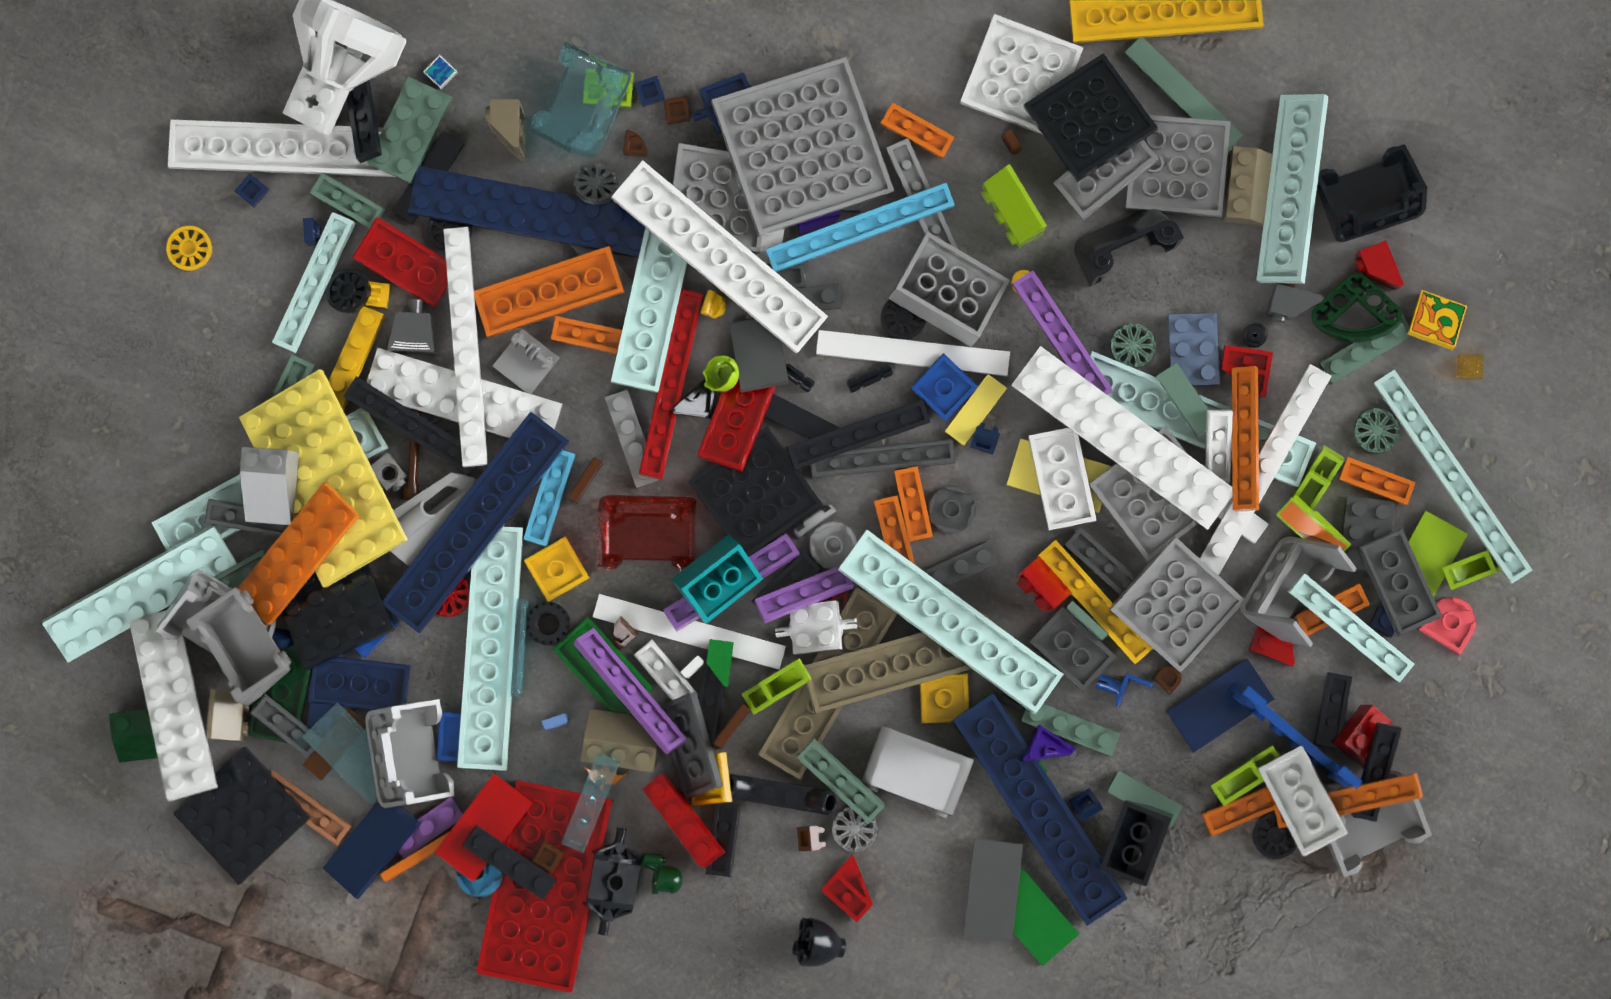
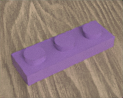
M452 797L418 819L421 824L399 849V853L404 859L457 823L463 812Z

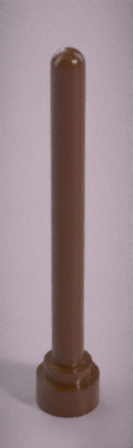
M412 409L414 413L421 416V411ZM410 439L408 481L405 484V488L402 489L403 500H410L422 492L419 489V485H417L419 444Z

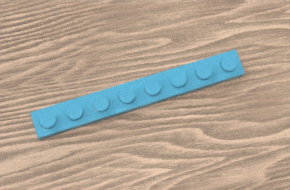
M947 183L773 246L766 249L772 269L775 272H779L955 207Z

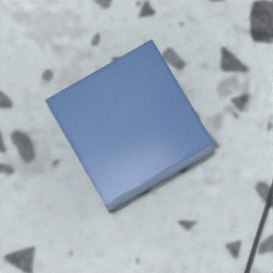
M564 713L543 720L542 724L544 729L550 730L568 724L569 719L567 714Z

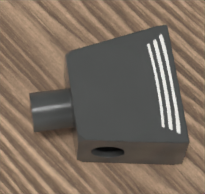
M408 299L407 312H396L388 343V351L401 354L436 355L433 317L429 313H422L423 300Z

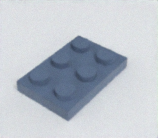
M1217 313L1169 314L1167 318L1170 367L1177 363L1192 386H1219Z

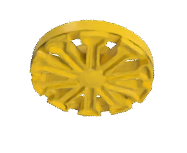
M183 226L176 229L170 235L166 245L169 260L177 268L185 271L198 270L206 265L212 255L213 248L209 236L202 229L195 226ZM190 230L194 231L192 238L189 235ZM181 232L184 233L185 239L179 237ZM200 233H201V234L203 235V238H201L200 240L196 241L197 238H198V236H199ZM177 240L180 244L173 245L172 242ZM207 243V247H199L202 244ZM172 250H179V252L174 255H172L171 253ZM198 252H203L207 254L205 257H202ZM183 256L181 262L177 263L176 260ZM194 256L200 260V263L197 265ZM188 258L190 260L189 267L185 266L188 261Z

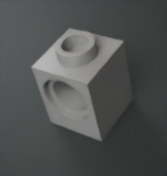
M386 453L371 465L377 479L388 492L392 490L397 492L406 484L405 480L408 476L389 453ZM389 468H394L396 471L395 478L390 481L385 480V471Z

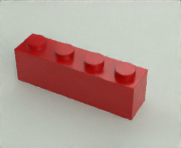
M660 774L642 789L700 868L708 867L725 853L668 775Z

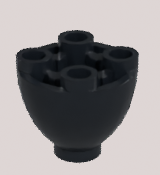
M811 917L800 920L799 938L793 944L792 953L797 955L801 966L816 967L824 965L836 957L842 958L844 956L846 940L840 938L832 927Z

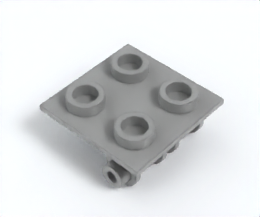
M521 329L519 333L513 335L511 338L512 342L492 367L523 391L532 394L560 358L525 330Z

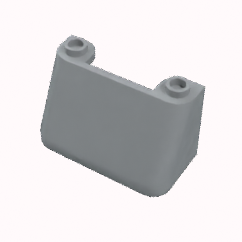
M195 570L158 623L156 631L168 640H176L180 635H183L212 653L208 645L201 641L198 631H192L186 620L225 595L232 588L202 570ZM260 618L265 628L269 632L270 636L272 637L276 625V620L271 625H267Z
M233 588L186 620L192 631H198L201 641L208 645L229 679L228 685L231 688H235L230 693L236 703L248 706L290 671L289 665L291 661L284 651L280 652L251 605L253 599L246 590L242 592L237 588Z
M439 699L371 710L366 714L365 724L378 802L382 807H395L455 796L452 778L447 773H439L438 760H436L437 754L432 725L438 724L443 714Z
M881 726L861 782H864L874 792L878 793L879 788L934 808L933 814L947 818L948 814L953 815L974 760Z
M1390 771L1388 779L1403 775L1398 771ZM1419 799L1380 807L1376 822L1355 818L1351 813L1340 815L1339 817L1348 834L1327 844V847L1340 873L1345 878L1359 872L1363 865L1362 857L1401 838H1404L1409 843L1418 844L1432 836Z

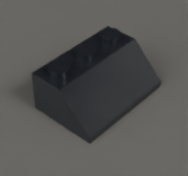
M1125 800L1100 869L1146 887L1174 814L1150 805Z

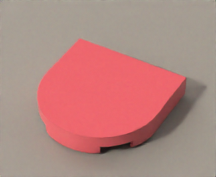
M1452 597L1444 598L1436 602L1442 617L1419 627L1417 630L1454 653L1461 655L1475 631V615L1472 607L1464 600Z

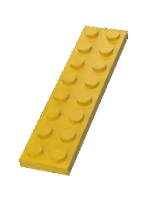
M1069 0L1073 44L1138 39L1139 37L1151 38L1262 29L1264 26L1261 0Z

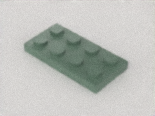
M408 77L379 136L382 155L368 160V165L412 184L416 171L421 166L453 99L452 96Z

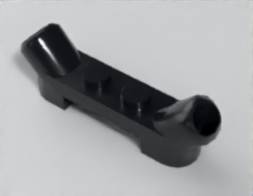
M729 774L732 799L830 815L835 810L836 795L833 791Z

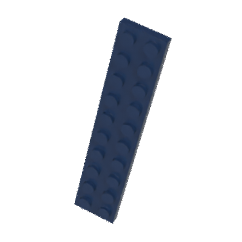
M419 166L416 171L408 213L412 215L567 245L571 244L592 249L610 246L614 254L639 258L645 232V226L618 204L608 202L598 205L589 204L577 196Z
M530 411L382 601L384 606L420 634L570 441Z
M994 693L954 718L952 721L1085 925L1088 926L1128 899L1113 875L1100 869L1103 862L1102 858L1037 760L1026 762L1023 760L1028 745Z

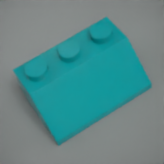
M727 535L671 580L689 605L707 624L762 581L763 578L741 545L731 536Z

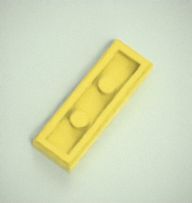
M987 374L945 430V433L964 446L1007 388Z

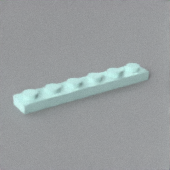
M334 212L331 213L272 341L273 344L291 352H297L356 224L353 220Z
M1302 573L1287 591L1395 681L1400 683L1414 666L1411 660L1305 573Z

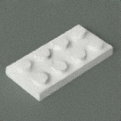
M1069 428L1028 436L1048 531L1097 521L1078 434Z
M1299 746L1258 768L1304 857L1348 834L1303 746Z

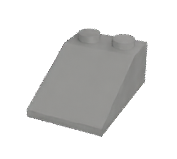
M242 447L240 478L245 522L289 525L293 521L299 452Z

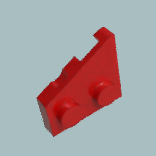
M1224 345L1221 369L1232 376V368L1256 366L1258 368V395L1266 398L1273 352Z
M1257 626L1248 650L1293 667L1295 664L1293 643L1281 641Z
M853 855L845 861L821 888V891L856 923L873 905Z

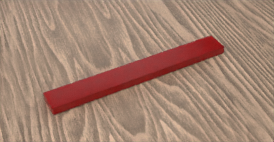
M681 288L659 391L656 394L638 475L663 479L677 417L675 414H670V410L681 399L703 293Z

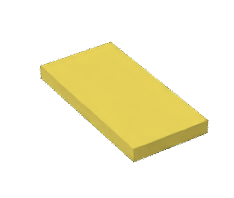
M1020 438L1006 485L1040 495L1030 443ZM1083 458L1089 484L1112 467ZM1090 488L1094 511L1099 513L1102 502Z

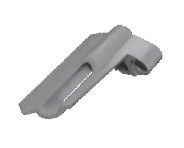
M451 472L393 510L408 541L390 550V552L410 566L477 479L465 474ZM446 486L458 488V490L428 513L425 512L424 503Z

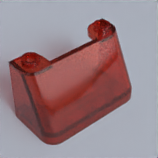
M607 495L601 497L597 511V567L612 570L621 565L623 560L671 561V565L676 570L682 571L695 561L696 499L679 496Z

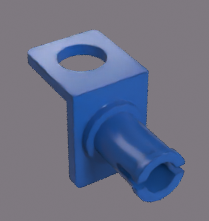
M1101 673L1100 681L1108 684L1098 681L1096 688L1115 694L1117 698L1115 705L1120 707L1130 680L1152 689L1154 684L1127 673L1122 681Z

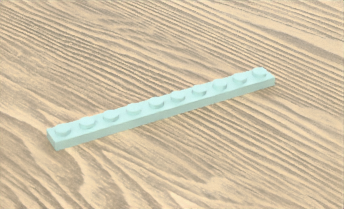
M1393 370L1374 382L1378 392L1510 584L1533 571L1397 372Z

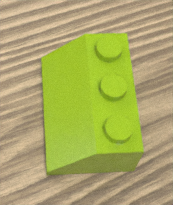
M1010 164L983 183L981 194L987 204L991 203L996 210L993 214L1000 225H1005L1008 230L1006 236L1012 245L1016 244L1019 249L1044 234L1047 225Z

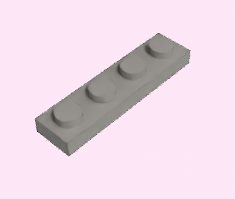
M628 390L605 397L636 488L658 482L659 479L638 475L646 441Z

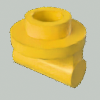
M708 290L700 313L713 319L722 316L727 306L725 298L718 295L715 291Z

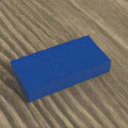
M443 712L439 722L436 760L458 762L461 713Z

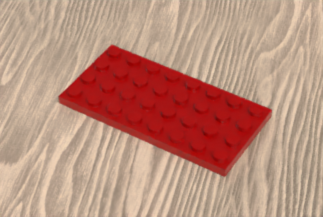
M517 780L515 789L533 802V804L506 838L504 844L530 862L543 840L564 851L565 854L553 874L544 870L557 879L544 900L503 874L500 886L492 894L476 973L573 993L590 909L583 905V902L587 900L595 854L592 853V850L604 845L613 799Z

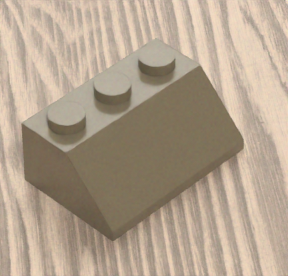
M490 99V106H486L485 110L488 126H490L491 131H494L496 138L520 162H525L526 115L520 100Z
M1233 146L1229 153L1222 222L1255 226L1264 225L1273 154L1258 148Z
M590 708L583 740L581 762L654 772L658 744L637 719L629 713Z

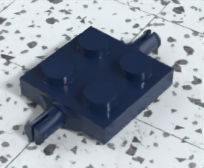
M744 72L700 88L699 92L704 102V108L691 112L693 121L696 122L708 117L717 135L722 133L711 100L752 87L748 83Z

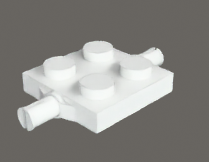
M836 600L819 602L790 613L789 627H777L775 632L778 633L775 634L777 638L790 636L794 655L842 650L843 630L856 629L857 624L855 623H857L856 618L842 620L839 613V602Z

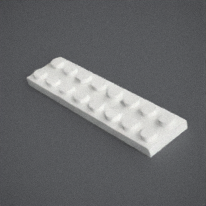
M377 348L367 379L368 384L407 408L459 423L455 371ZM481 379L486 432L510 438L530 411L555 430L562 403Z
M165 610L141 617L140 619L131 620L129 623L165 793L168 801L217 788L185 638L183 635H180L176 640H168L156 631L158 623L167 611Z

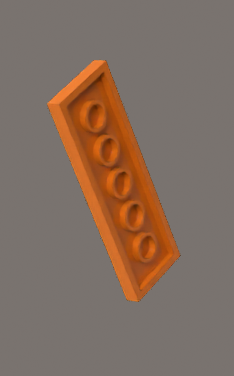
M607 246L474 291V298L486 336L490 338L625 292L611 248Z
M323 483L237 588L242 592L246 590L253 599L252 607L267 625H271L360 517L328 483Z

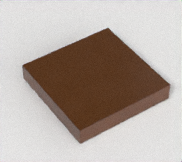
M741 704L715 739L714 744L720 749H723L751 711L747 706Z

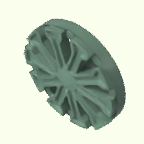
M1130 323L1120 327L1114 333L1110 342V350L1114 360L1135 369L1146 365L1152 359L1156 348L1153 334L1140 324ZM1131 328H1136L1134 337ZM1126 330L1128 338L1121 331ZM1144 331L1146 335L1138 339L1140 332ZM1119 338L1124 343H1117L1115 339ZM1147 339L1151 341V344H1142ZM1115 348H1123V350L1117 353ZM1142 349H1150L1151 352L1150 354H1147ZM1127 354L1126 360L1121 361V356ZM1138 354L1145 358L1143 362L1140 361ZM1132 356H1134L1135 364L1130 363Z
M1375 408L1367 410L1355 422V440L1363 450L1369 453H1384L1390 450L1399 439L1400 427L1398 421L1392 413L1384 409ZM1370 413H1374V414H1375V420H1374V421H1373V419L1370 417ZM1380 413H1382V414L1385 415V417L1383 418V420H1382L1381 422H1380ZM1365 418L1369 425L1362 423L1361 420ZM1389 419H1391V421H1392L1393 423L1390 424V425L1384 426V425L1387 423V421H1388ZM1363 428L1366 432L1360 433L1358 429ZM1395 429V434L1387 432V430ZM1368 436L1366 442L1363 443L1361 438ZM1385 437L1391 438L1393 440L1392 443H1389ZM1372 441H1374V448H1373V449H1371V448L1369 447V445H1370V443H1371ZM1380 441L1384 445L1383 449L1380 448Z

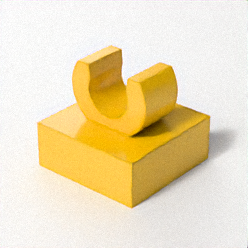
M369 281L370 296L364 306L388 309L391 285Z

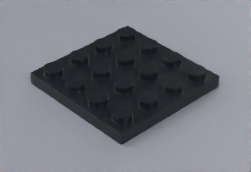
M1104 53L1023 104L1028 115L1076 182H1079L1158 131L1154 121Z
M768 426L758 432L743 473L713 463L688 481L724 534L731 536L737 541L748 557L823 506L799 470L793 469L789 456Z
M369 563L328 587L322 586L316 572H314L282 611L305 670L316 667L395 631L387 608L382 602L383 598Z
M246 746L215 773L217 788L193 794L173 813L238 885H241L312 818Z

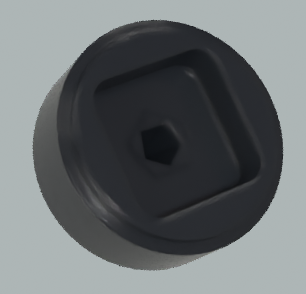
M1251 323L1243 331L1244 342L1253 348L1263 345L1268 337L1267 329L1260 323Z

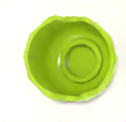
M720 355L708 361L703 371L706 380L704 385L715 392H726L732 389L739 378V370L735 360L728 356Z

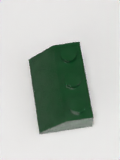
M148 709L109 714L111 739L119 763L158 758Z

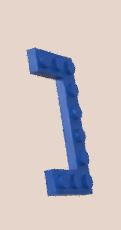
M1236 681L1230 687V690L1234 692L1232 697L1237 702L1253 709L1251 713L1260 721H1263L1265 718L1272 725L1269 728L1279 737L1284 734L1290 739L1288 744L1293 749L1303 746L1309 755L1308 757L1312 765L1316 768L1321 765L1327 770L1325 775L1334 783H1338L1346 789L1349 786L1357 789L1363 782L1345 766L1332 761L1266 705L1268 702L1251 687Z

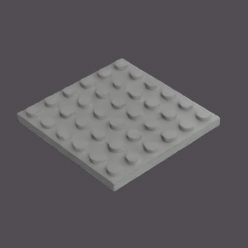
M847 57L711 100L758 237L894 192Z

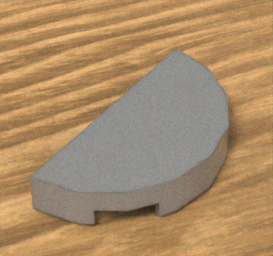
M828 505L805 520L802 525L794 529L793 533L796 538H801L837 512L833 505Z

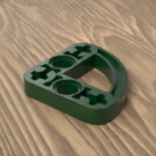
M1361 273L1349 275L1314 308L1311 315L1312 323L1318 330L1334 339L1346 342H1367L1381 338L1395 330L1402 323L1403 318L1400 307ZM1353 281L1356 283L1361 281V287L1366 292L1363 297H1361L1363 291L1359 287L1352 288ZM1339 295L1347 300L1346 304L1340 307L1333 303L1334 297ZM1372 295H1377L1380 297L1381 303L1377 306H1371L1368 304L1367 299ZM1358 302L1381 324L1366 329H1347L1336 326L1333 323L1354 303ZM1385 304H1387L1386 311L1388 313H1396V320H1387V313L1383 310ZM1326 305H1329L1331 311L1327 314V321L1323 319L1318 321V314L1324 315L1328 311V306Z

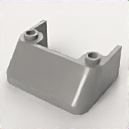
M1291 536L1285 537L1274 548L1242 602L1241 612L1248 620L1279 640L1311 647L1312 641L1298 623L1290 618L1299 601L1287 591L1302 573H1305L1315 582H1323L1330 578L1335 569L1355 572L1357 568L1339 545Z

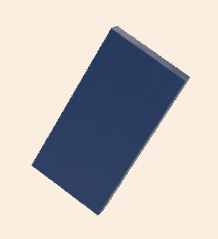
M335 657L312 668L308 702L369 710L405 705L407 703L411 665Z
M1245 659L1166 711L1193 753L1252 715L1251 711L1253 709L1241 705L1232 697L1234 692L1230 690V687L1235 681L1251 687L1268 703L1274 700L1248 659Z
M377 801L323 869L354 898L359 899L421 822L402 805L384 808Z

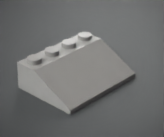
M927 231L888 299L972 347L980 338L1010 280Z

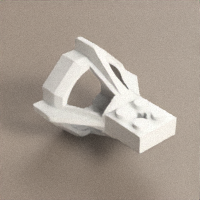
M299 0L292 16L303 58V66L283 110V114L323 134L331 135L349 91L395 67L406 44V39L389 26L333 0ZM337 41V42H339V43H341V44H343V45H346V46H348V47H347V49H345V48H343V47H341V46L335 44V42ZM363 53L372 56L367 62L360 60ZM315 98L319 102L317 106L313 105Z

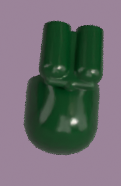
M644 853L641 855V865L653 871L652 894L657 895L658 892L674 894L680 890L683 877L678 868L663 865V863H666V858L661 854Z

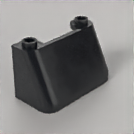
M1405 144L1387 149L1383 155L1382 163L1339 177L1334 169H1323L1319 172L1317 190L1332 233L1338 242H1346L1414 220L1423 215L1426 210L1427 186Z
M1142 210L1081 237L1074 246V253L1091 287L1102 281L1101 275L1106 274L1113 267L1114 260L1111 251L1145 236L1150 247L1154 245L1161 246L1167 253L1176 249L1184 239L1179 226L1160 210Z

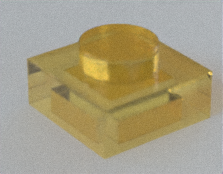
M1458 354L1457 379H1483V355Z

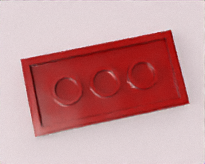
M376 217L352 256V259L419 300H423L424 303L434 309L448 288L446 259L379 217Z
M738 378V382L732 389L721 392L697 457L743 473L776 386L742 393Z
M493 774L434 853L474 882L488 863L462 846L471 830L477 825L503 843L533 802L496 774Z

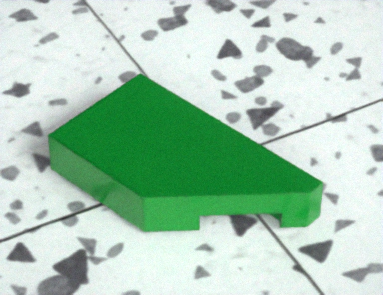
M709 639L707 665L724 687H728L734 642Z

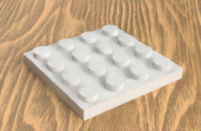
M994 14L960 104L1043 135L1024 109L1023 104L1072 74L1076 69L1083 47Z

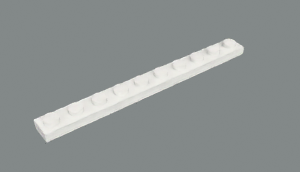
M469 228L444 229L462 466L488 465Z
M1311 364L1306 369L1259 452V503L1331 378V375ZM1233 500L1199 558L1217 575L1220 574L1255 512H1235L1233 510Z

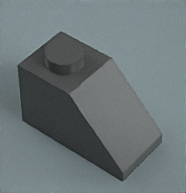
M1276 284L1272 290L1266 315L1272 316L1271 319L1276 322L1285 323L1286 320L1290 321L1323 301L1324 296Z

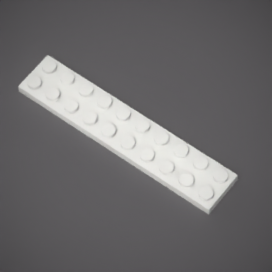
M170 120L169 169L395 177L368 165L367 161L360 163L356 160L351 126H334L331 135H328L303 124ZM378 127L379 136L384 127Z
M643 160L612 195L611 199L796 354L828 317Z
M1039 347L1011 385L1205 529H1209L1232 498V486L1043 347Z

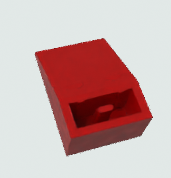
M1040 556L1016 576L1019 580L1017 585L1025 594L1030 592L1035 598L1033 603L1042 612L1045 610L1048 613L1051 612L1072 593Z

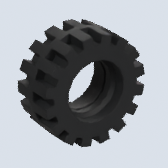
M539 603L527 615V632L539 644L555 645L568 635L570 618L566 610L557 603ZM546 613H551L558 619V627L551 634L542 633L538 627L539 618Z

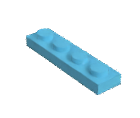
M563 450L543 475L523 540L548 546L576 456L574 453Z

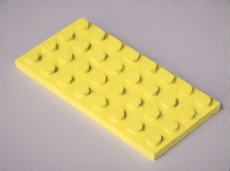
M317 370L239 417L254 448L299 452L293 519L323 483H328L360 515L315 571L323 587L332 585L408 541L323 370Z

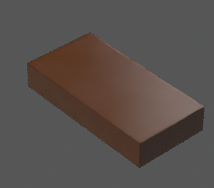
M593 457L569 493L568 498L578 504L603 466L601 460Z

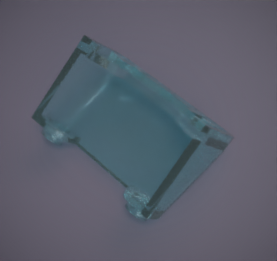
M565 42L559 52V62L562 66L566 67L563 78L549 111L541 110L536 113L532 118L529 131L569 153L592 158L600 153L630 83L631 72L621 65L572 43Z

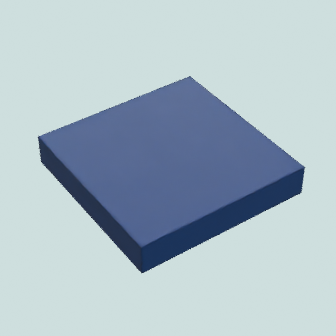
M943 353L910 388L946 421L978 388V385Z

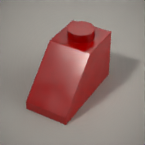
M1387 241L1362 249L1355 254L1354 262L1357 270L1362 272L1368 279L1393 290L1400 289L1404 285Z

